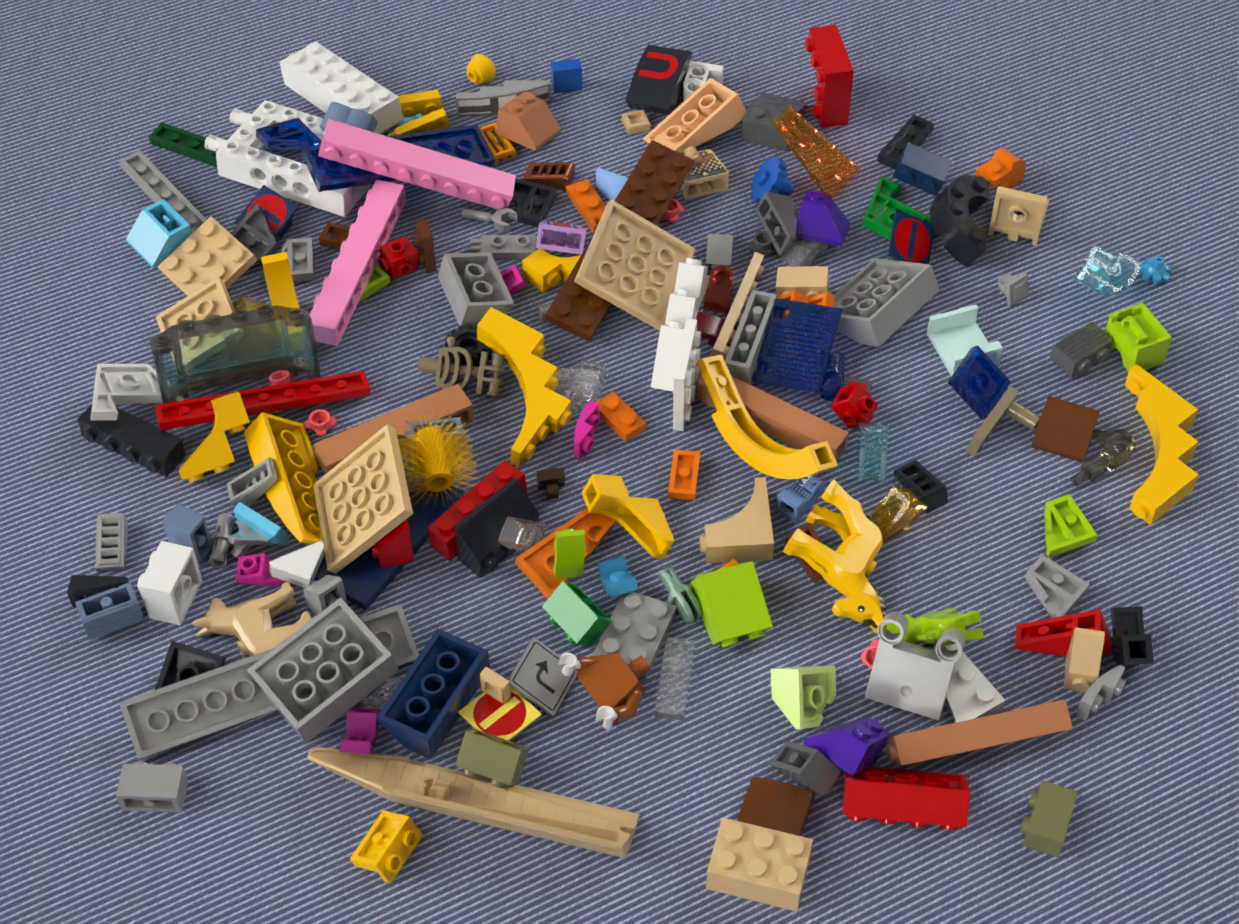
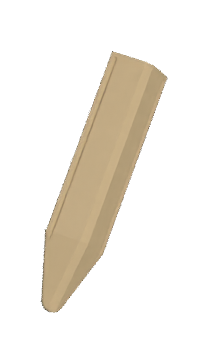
M313 748L308 751L307 755L308 760L391 802L626 858L629 853L640 816L638 813L516 784L508 785V788L498 787L490 783V778L483 776L480 778L471 777L462 771L411 760L410 756L381 753H342L340 749Z

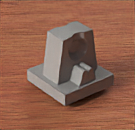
M1005 273L998 277V287L1007 296V305L1012 306L1029 295L1028 274L1023 273L1015 277Z

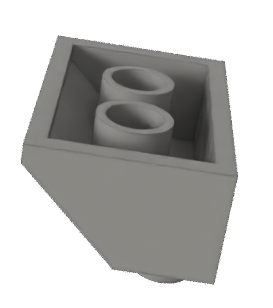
M491 252L444 254L438 278L459 326L467 328V325H471V328H475V325H478L491 307L504 314L514 307L512 297Z

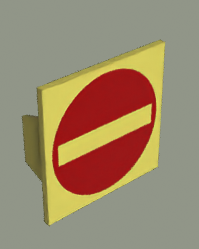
M511 686V698L505 704L483 692L458 711L473 729L508 741L542 716L529 701Z

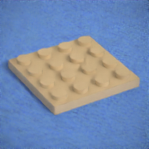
M611 199L604 209L574 282L660 331L661 325H664L666 321L670 293H674L679 262L686 263L687 258L692 259L696 249Z
M388 424L313 484L327 569L335 574L413 514L396 430Z

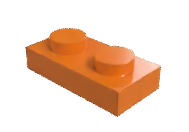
M614 391L595 402L599 404L600 418L625 442L646 430V422Z
M674 450L668 499L695 501L701 452Z

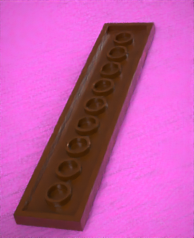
M651 140L615 199V202L658 226L690 173L695 160ZM589 242L546 312L544 320L590 342L612 303L574 282L590 245Z

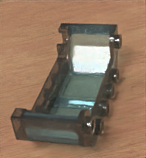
M262 305L250 311L236 310L224 316L210 315L204 320H184L178 325L171 326L149 341L162 403L176 402V397L183 396L184 399L189 398L188 392L266 377L280 370L291 372L293 377L298 376L297 372L306 371L308 379L321 377L312 320L308 311L304 309L278 305Z

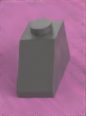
M791 741L784 743L770 763L773 768L806 790L822 796L833 788L835 780L841 773L819 750Z

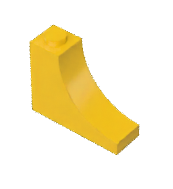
M287 252L261 257L283 353L307 348L306 332Z

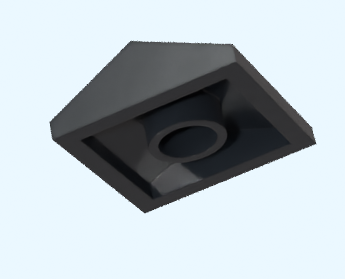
M171 641L154 690L225 666L226 657Z

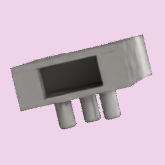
M890 612L885 615L878 627L880 640L864 698L939 720L943 712L956 661L961 657L966 646L965 636L961 631L951 628L941 634L936 644V650L902 641L908 630L909 623L907 618L900 612ZM886 624H896L899 627L900 632H890L887 629ZM950 640L955 642L958 649L954 651L947 649L944 646V641Z

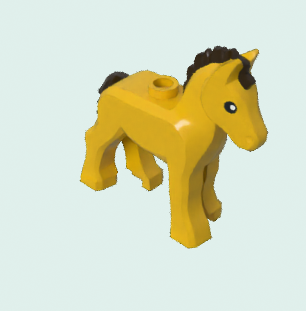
M833 479L821 498L826 503L835 505L843 515L835 513L825 506L821 508L816 505L805 521L811 523V525H823L835 530L841 536L843 542L833 551L797 528L783 552L789 556H798L804 559L814 570L822 575L829 585L846 596V598L837 599L832 606V612L836 616L864 623L865 626H870L875 633H878V627L885 615H887L885 611L887 610L886 602L880 597V591L873 587L866 576L869 577L877 565V562L873 559L883 545L884 537L876 521H873L869 515L865 514L861 503L852 498Z

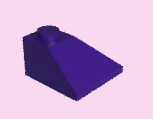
M817 191L806 192L797 219L795 238L842 247L851 224L831 197L824 196L823 193Z

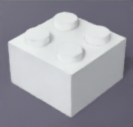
M161 541L157 550L152 552L149 566L145 573L140 575L138 580V589L140 590L143 605L149 618L181 625L203 581L193 548Z

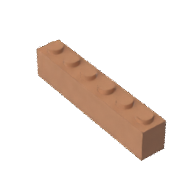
M459 384L444 388L435 394L420 398L411 404L372 418L363 424L348 428L339 434L324 438L313 444L316 460L324 474H326L385 425L388 424L394 427L396 433L407 434L408 422H418L420 419L421 421H425V419L427 421L429 420V414L430 420H432V417L433 420H437L438 418L446 419L451 416L450 418L461 417L462 424H470L474 422L473 405ZM397 434V439H403L406 441L401 442H407V437Z

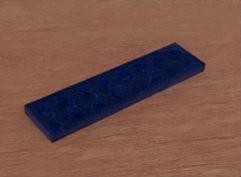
M478 124L387 136L487 167H493L496 161ZM320 145L304 147L301 153L318 192L374 184L376 180L386 182L398 181L394 178L318 156Z

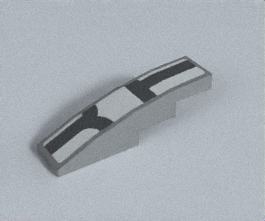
M504 80L503 86H480V92H456L457 116L497 114L498 109L523 92L532 93L535 97L543 99L545 103L551 101L550 80Z

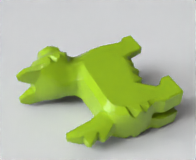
M947 608L924 614L917 619L912 618L910 614L904 615L909 624L902 641L916 645L919 641L937 644L941 634L951 628L961 631L965 636L966 642L984 639L982 628L965 629L966 625L981 622L980 611L970 610L967 613L957 614L956 608ZM886 624L887 629L890 632H900V629L896 624ZM950 640L944 641V645L956 644Z

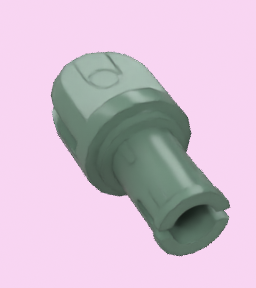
M671 566L667 567L669 573L665 569L660 571L658 579L661 580L669 592L668 603L677 606V611L685 622L692 623L694 618L696 620L700 619L702 608L694 595L692 586L683 584Z

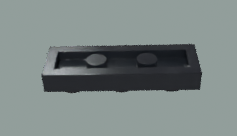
M913 115L878 154L877 162L895 169L907 143L909 142L919 147L933 131L934 123Z

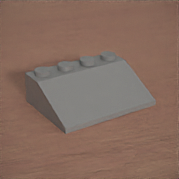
M874 258L834 294L832 318L823 321V323L859 344L880 347L940 290L932 266L930 264Z
M340 597L247 669V671L291 727L307 744L399 671V668L392 654Z

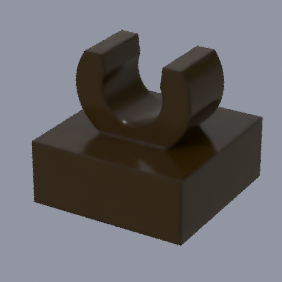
M564 467L536 471L537 488H546L548 500L559 498L558 487L565 485Z

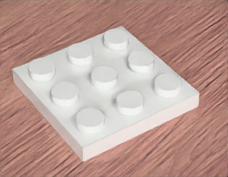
M686 319L673 378V430L684 431L685 422L691 420L692 406L689 404H691V401H695L696 386L693 384H695V381L700 376V370L696 364L700 361L701 349H697L700 346L701 331H697V320Z

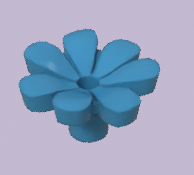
M1156 256L1155 259L1147 258L1144 264L1140 265L1138 271L1143 273L1142 279L1144 281H1149L1152 278L1154 284H1160L1161 280L1164 283L1170 281L1169 274L1172 272V267L1164 265L1165 259L1163 257Z

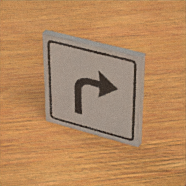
M533 637L508 680L512 688L553 717L575 680L577 671L574 669L570 676H565L562 670L566 664H558L561 656Z

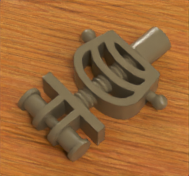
M450 336L447 338L448 347L439 349L438 359L419 357L418 372L436 374L435 385L444 389L454 386L458 382L459 377L465 375L464 381L460 384L462 390L468 386L471 377H478L476 394L483 395L484 384L487 381L489 382V389L486 395L500 396L498 394L500 383L503 384V380L498 379L499 371L504 372L505 368H502L505 355L492 353V366H487L489 352L482 351L480 367H473L470 352L462 347H454L455 339ZM451 352H452L453 355H454L455 364H454V363L452 364V359H451V354H450ZM459 352L464 354L467 360L466 366L465 364L462 365ZM486 370H493L492 378L486 377ZM450 374H452V380L450 381V383L446 384Z

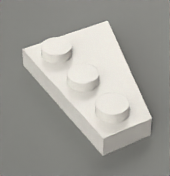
M957 644L944 645L949 650L954 651L958 649ZM963 652L956 661L945 701L948 711L952 714L954 723L988 716L1004 707L1005 699Z

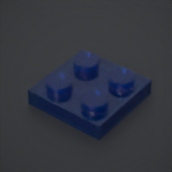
M978 345L970 348L948 381V384L981 420L988 417L1011 383Z

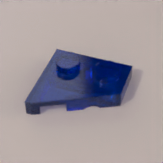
M299 118L256 129V138L268 150H320L321 140Z

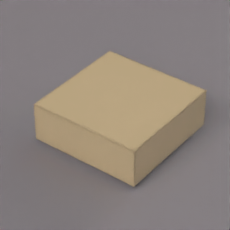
M644 109L621 114V119L628 135L651 130V124Z
M485 667L480 673L482 691L505 704L511 698L510 681Z

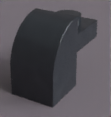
M1142 606L1111 608L1113 637H1111V650L1116 664H1154L1151 634H1144Z

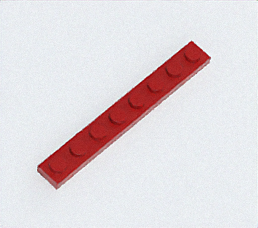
M365 371L237 392L240 393L247 415L251 416L261 414L262 412L269 413L370 396V386ZM231 393L155 405L160 431L214 422L215 414L211 400Z

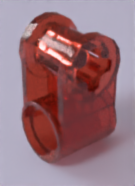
M719 265L712 269L708 288L704 296V311L729 313L733 291V271L728 266Z

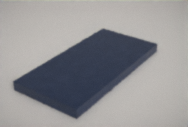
M421 485L412 489L414 491H409V496H413ZM450 486L449 488L458 495L456 496L452 491L450 493L447 488L446 495L444 491L438 492V500L436 492L433 491V496L431 494L428 501L427 499L431 493L430 490L420 499L426 491L425 489L410 499L413 514L407 518L413 556L429 538L427 527L464 496V490ZM370 547L335 574L327 569L324 551V557L313 581L319 580L326 575L339 576L343 580L346 600L367 610L406 564L381 568L379 557L373 558L372 548Z

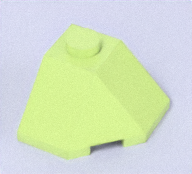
M835 666L771 669L772 699L795 729L820 726L824 719L822 712L825 706L832 704L836 697Z

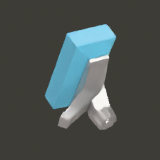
M239 502L234 508L233 512L237 518L236 523L239 526V531L234 535L228 536V542L235 545L231 554L237 559L244 556L253 545H285L290 538V535L280 526L243 503Z

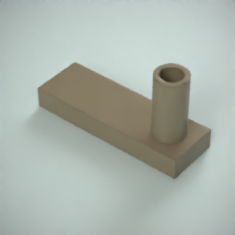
M1010 386L976 431L966 452L975 457L1006 414L1031 430L1036 427L1041 417L1016 402L1015 399L1019 390Z

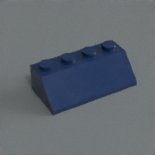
M437 628L376 717L377 721L405 748L431 760L459 718L460 714L458 711L468 704L480 686V673L485 667L490 669L488 650Z

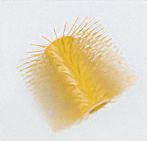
M430 414L429 427H427V423L426 428L421 426L422 429L420 430L418 427V432H414V435L396 433L413 440L401 442L406 440L398 439V442L402 443L399 445L408 446H399V449L403 448L400 452L405 453L401 454V458L406 461H402L404 463L403 468H407L404 469L407 470L404 471L405 477L409 478L406 482H415L412 483V486H408L410 487L408 490L410 491L411 487L414 489V486L418 487L421 485V487L417 488L418 491L416 492L419 494L418 492L426 486L425 492L431 491L427 499L428 501L431 494L433 496V491L436 492L438 500L439 491H446L448 488L454 494L456 493L449 488L450 486L461 490L462 488L453 483L463 484L465 482L460 480L467 479L457 478H474L467 474H462L468 472L461 471L476 473V470L470 467H473V465L467 463L472 459L473 453L468 452L469 444H466V440L461 438L467 433V430H464V433L459 431L462 433L461 435L456 432L460 429L457 426L458 429L452 430V433H446L453 425L451 423L448 428L441 432V426L439 428H436L435 425L432 427L431 422L430 427Z

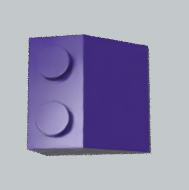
M863 718L829 726L805 738L803 744L819 750L830 762L854 776L876 764L891 733L883 729L884 726L877 720Z

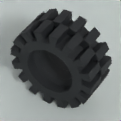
M467 325V329L459 326L458 331L453 329L451 335H447L445 347H448L447 338L450 336L455 339L454 347H477V349L469 351L472 356L473 367H480L482 351L489 352L487 365L489 364V360L492 359V349L477 340V325H475L474 329L471 328V325ZM451 352L452 364H455V358ZM459 352L462 365L465 364L466 366L467 360L464 354Z

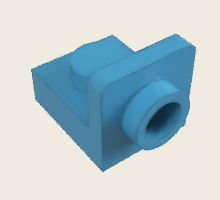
M623 556L598 563L603 590L611 597L638 589L636 578L628 572L626 559Z

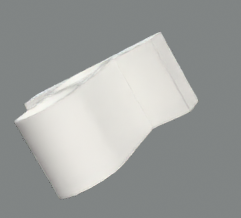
M690 61L684 81L683 102L710 78L723 85L724 66Z

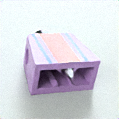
M543 220L539 223L536 248L582 254L584 251L586 229L575 224Z

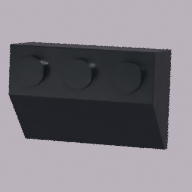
M515 478L510 480L454 526L457 559L480 578L486 573L495 570L505 557L514 554L523 542L533 538L540 529L539 512L518 480Z

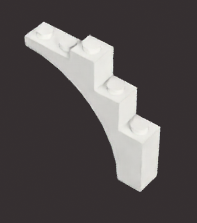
M687 258L686 263L679 262L674 293H670L666 321L660 328L651 388L673 391V378L686 319L696 320L704 294L712 283L713 276L706 275L708 266L701 265L702 260Z

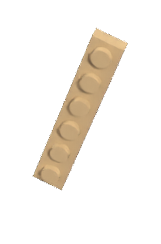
M757 252L754 253L710 357L722 354L725 361L730 349L726 344L731 345L736 330L733 328H738L743 315L740 311L744 312L749 299L747 295H750L752 290H755L758 282L754 281V279L759 281L765 268L760 265L764 255Z

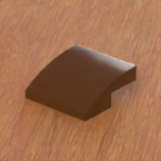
M1048 396L1031 447L1083 463L1100 411Z
M752 777L737 821L802 836L815 795L809 790L792 784Z

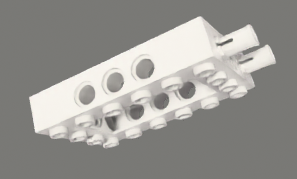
M267 100L252 114L234 108V111L232 110L230 122L241 126L228 140L214 135H209L205 140V148L216 152L219 176L258 189L265 185L285 198L343 217L350 212L380 176L379 174L343 163L333 174L266 152L265 150H269L271 144L279 136L280 142L286 146L292 145L304 149L305 152L319 154L324 133L320 128L323 118Z

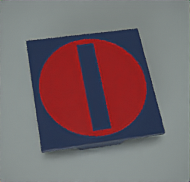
M263 185L234 223L238 225L257 204L262 210L274 237H283L293 224L291 217L299 206Z
M895 209L888 256L894 258L895 261L929 264L934 236L932 224Z

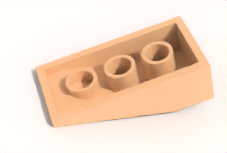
M710 78L647 134L643 140L648 145L653 140L682 154L687 147H696L732 129L744 118L747 110L736 92Z

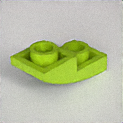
M565 529L561 532H556L553 567L555 579L582 577L585 559L584 530Z

